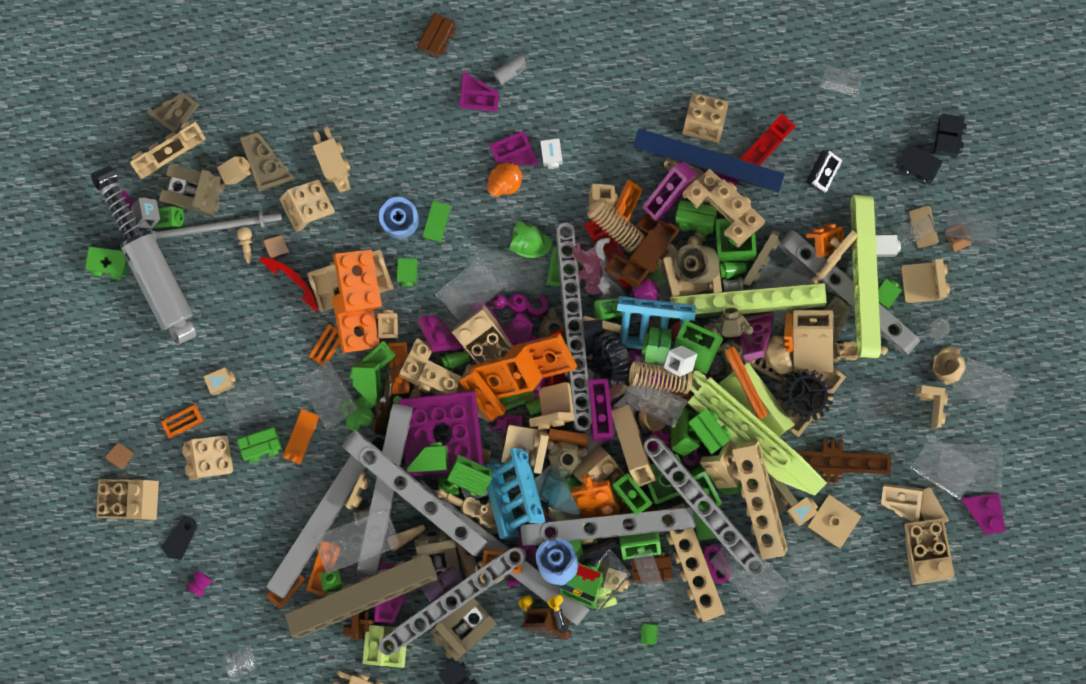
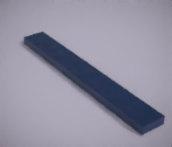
M638 129L633 144L635 149L680 163L684 162L687 165L706 171L711 169L716 174L777 193L780 192L785 175L775 170L643 129Z

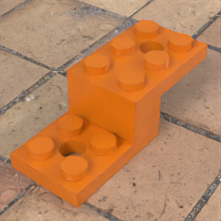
M372 250L334 254L340 293L333 296L332 300L342 354L374 349L380 344L374 310L381 307L382 304ZM353 266L358 267L360 270L359 276L353 275ZM355 327H359L362 330L360 337L354 334Z
M556 334L514 345L504 358L473 365L470 371L476 370L497 399L532 391L542 378L573 371L577 365L561 334ZM548 353L553 354L555 356V359L549 357ZM492 377L497 378L499 383L497 381H493Z

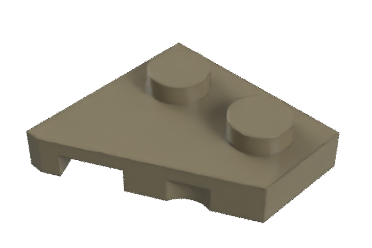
M181 93L175 96L174 99L163 102L162 106L154 110H148L147 113L170 131L177 134L181 126L188 121L198 108L199 104L186 94Z

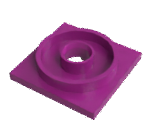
M476 391L398 399L399 405L413 407L404 449L406 472L410 464L425 447H430V443H438L433 437V431L436 426L444 424L451 430L450 440L442 443V446H447L449 469L407 472L410 476L447 473L451 469L457 455L484 466Z

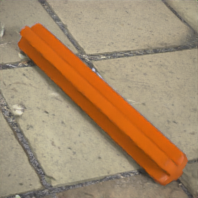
M735 347L728 348L725 354L758 419L765 418L768 413Z

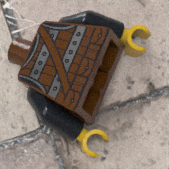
M529 595L522 597L518 603L525 610L522 628L546 639H569L571 636V630L568 628L570 621L564 617L562 609L559 608V605L563 602L562 596L558 595L555 597L553 595L548 600V605L552 609H530L529 606L533 603V599Z

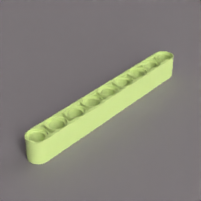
M852 195L850 202L851 232L854 231L858 234L852 243L857 356L879 358L881 338L874 198L867 195Z

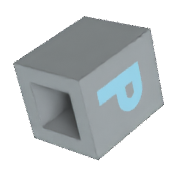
M138 198L131 207L133 218L136 217V224H140L138 228L152 229L160 220L156 199Z

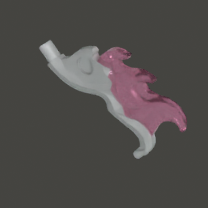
M609 238L598 240L594 247L588 251L581 250L580 243L574 246V256L584 267V272L578 271V274L590 284V288L586 286L584 289L591 295L600 293V300L628 295L622 284L604 271L605 266L609 262L603 251V245L610 242Z

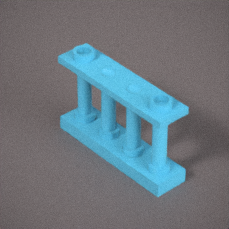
M619 296L617 311H621L623 315L620 335L617 336L622 340L623 345H626V349H642L644 334L648 333L651 315L661 317L660 330L662 328L668 329L669 318H679L681 320L680 331L685 320H695L696 305ZM631 313L642 315L639 337L628 336ZM671 341L670 350L674 349L675 342Z
M517 448L510 449L512 459L501 466L497 464L484 465L486 468L493 470L492 480L487 487L500 539H516L519 537L517 527L528 521L529 523L545 522L526 449ZM514 467L517 477L505 483L503 473ZM519 485L522 495L509 501L507 491ZM524 503L526 514L514 520L512 509Z

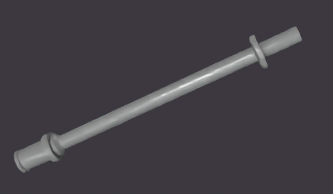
M259 211V216L157 232L152 229H147V231L151 230L155 240L254 224H260L262 228H265V223L282 220V214L263 215V211Z

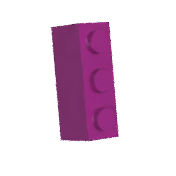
M684 162L675 165L642 208L654 220L665 216L697 174Z
M608 379L588 380L592 424L590 425L592 442L611 441L614 434Z

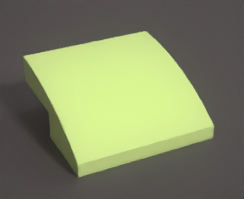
M369 625V632L365 634L362 664L404 668L406 646L391 655H385L379 649L380 641L397 627ZM387 640V648L393 650V643Z

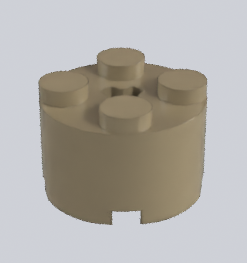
M687 244L678 251L679 254L674 260V269L677 276L684 281L706 284L719 275V259L713 248L697 244Z

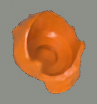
M509 162L497 165L488 177L487 191L493 196L515 193L520 188L523 177L518 165Z

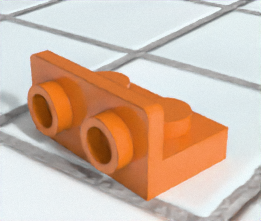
M835 223L824 224V227L813 228V231L806 233V238H815L816 257H825L836 250L830 244L834 237L841 243L844 241L843 226H836Z

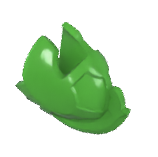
M516 221L509 251L527 258H538L550 251L552 241H550L547 235H542L539 229L533 225H525L522 221Z

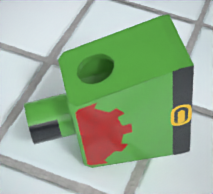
M590 558L587 566L578 563V570L575 576L565 585H560V595L595 609L603 583V574L597 571L601 563L593 558Z

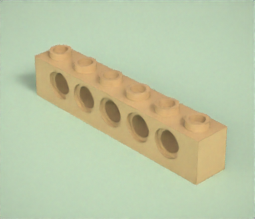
M759 440L738 443L733 448V451H731L733 462H736L737 465L736 475L742 484V497L747 502L746 513L748 517H751V531L756 536L757 553L761 554L762 560L785 556L788 548ZM744 461H751L753 466H747ZM749 479H755L758 485H753ZM754 497L761 498L763 503L756 502ZM759 516H765L768 521H762ZM764 534L771 535L772 539H767Z
M683 503L666 510L685 508V505ZM663 516L662 523L666 526L671 525V518ZM682 529L680 532L668 531L669 534L666 537L669 545H674L676 552L673 553L676 563H680L683 569L680 571L683 582L687 581L690 589L687 590L690 601H695L696 608L693 609L697 619L701 618L702 622L724 615L723 606L694 529ZM680 540H688L690 545L687 550L680 549ZM689 557L696 560V566L693 569L686 566V560ZM695 576L702 577V586L695 587L693 585V578ZM703 594H707L710 597V602L706 606L700 603V597Z

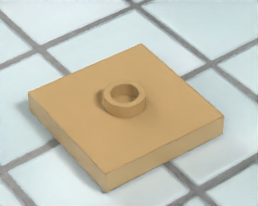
M828 495L818 509V513L807 527L841 549L861 516L831 495Z

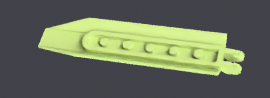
M698 370L692 373L694 380L692 379L690 390L695 394L687 403L699 413L706 408L709 411L713 409L719 417L717 421L721 427L725 425L730 431L731 435L729 437L734 444L759 440L767 472L773 478L812 495H816L827 484L795 450L711 377L707 380L706 376Z

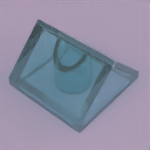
M549 469L539 497L553 510L574 515L580 514L566 482L552 469Z

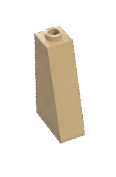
M630 406L617 407L611 411L628 469L638 486L656 481Z

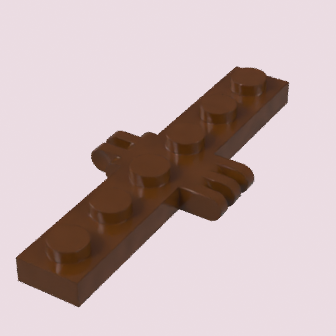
M823 439L822 452L796 451L815 471L822 472V477H825L827 482L826 485H830V478H833V485L838 486V478H842V472L891 474V455L843 453V439H838V447H835V439L830 440V447L827 446V439Z

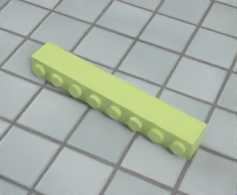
M825 283L670 297V302L696 305L695 318L721 316L724 309L731 307L737 308L740 314L826 307L827 303Z

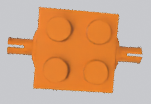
M586 473V475L583 474L581 476L584 484L571 488V495L583 519L620 513V506L609 480L592 482L590 475Z

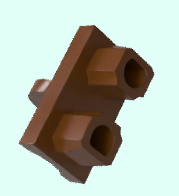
M362 611L351 616L352 625H344V636L356 640L364 639V632H369V624H375V620H370V612Z

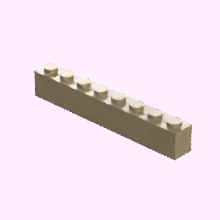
M424 554L414 555L410 561L398 562L393 568L389 570L382 569L373 577L361 578L359 583L345 585L342 587V590L329 592L322 599L310 600L306 606L292 608L291 612L285 614L291 636L300 639L437 580L431 557Z

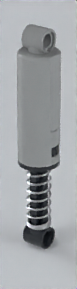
M111 166L92 172L91 179L95 188L100 190L101 196L106 198L105 203L110 205L108 210L113 211L112 217H116L115 223L120 225L119 231H123L122 237L127 239L119 247L161 329L164 331L169 329L171 338L177 345L195 338V328L189 321L193 313L151 230L140 232L138 228L140 224H136V217L133 218L131 214L133 211L129 210V204H126L124 201L126 197H122L120 193L122 190L118 189L120 184L118 183L116 172Z

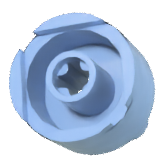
M393 197L387 200L379 211V221L382 228L393 238L402 239L409 237L418 227L419 216L417 210L409 200L403 197ZM399 214L403 217L401 221L396 220Z
M555 538V540L551 541L547 540L537 549V566L541 576L547 582L565 585L575 576L578 570V561L575 551L568 541L561 538Z

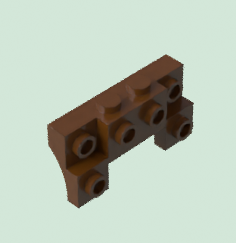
M647 213L636 225V229L645 234V239L630 257L629 261L615 254L604 268L605 272L618 281L623 279L636 289L649 273L653 274L659 266L657 262L659 259L663 261V258L669 253L667 248L680 230L672 223L658 219L654 220Z

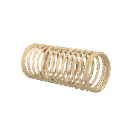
M604 198L597 200L587 213V217L593 218L592 220L596 221V224H599L602 230L606 229L605 233L609 232L608 235H612L611 238H615V241L618 240V244L621 243V247L624 246L628 253L634 251L645 237L643 232L636 229V226H633L632 223L630 224V221H627V218H624L617 209L614 210V207H611V204H608V201H605ZM639 238L637 243L631 248L634 242Z
M634 361L630 368L629 383L631 386H636L637 384L638 387L641 385L642 388L644 386L646 388L650 387V389L654 387L655 390L657 388L663 391L665 389L667 391L671 390V392L675 390L676 393L679 391V393L687 394L692 384V372L679 376V384L676 391L678 375L675 374L674 388L672 390L674 373L671 372L668 389L670 371L668 372L667 369L664 371V366ZM641 369V379L638 385V378ZM646 369L644 384H642L643 374ZM650 369L649 383L647 385V376ZM654 370V380L651 387V377ZM658 371V381L655 387V379ZM666 371H667L666 385H665V388H664V387H663L664 377H665V374H666ZM662 372V383L661 387L659 388V381ZM688 374V383L685 391V380Z

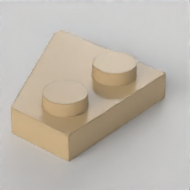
M884 483L881 504L888 509L894 510L899 516H904L912 521V523L919 522L923 489Z

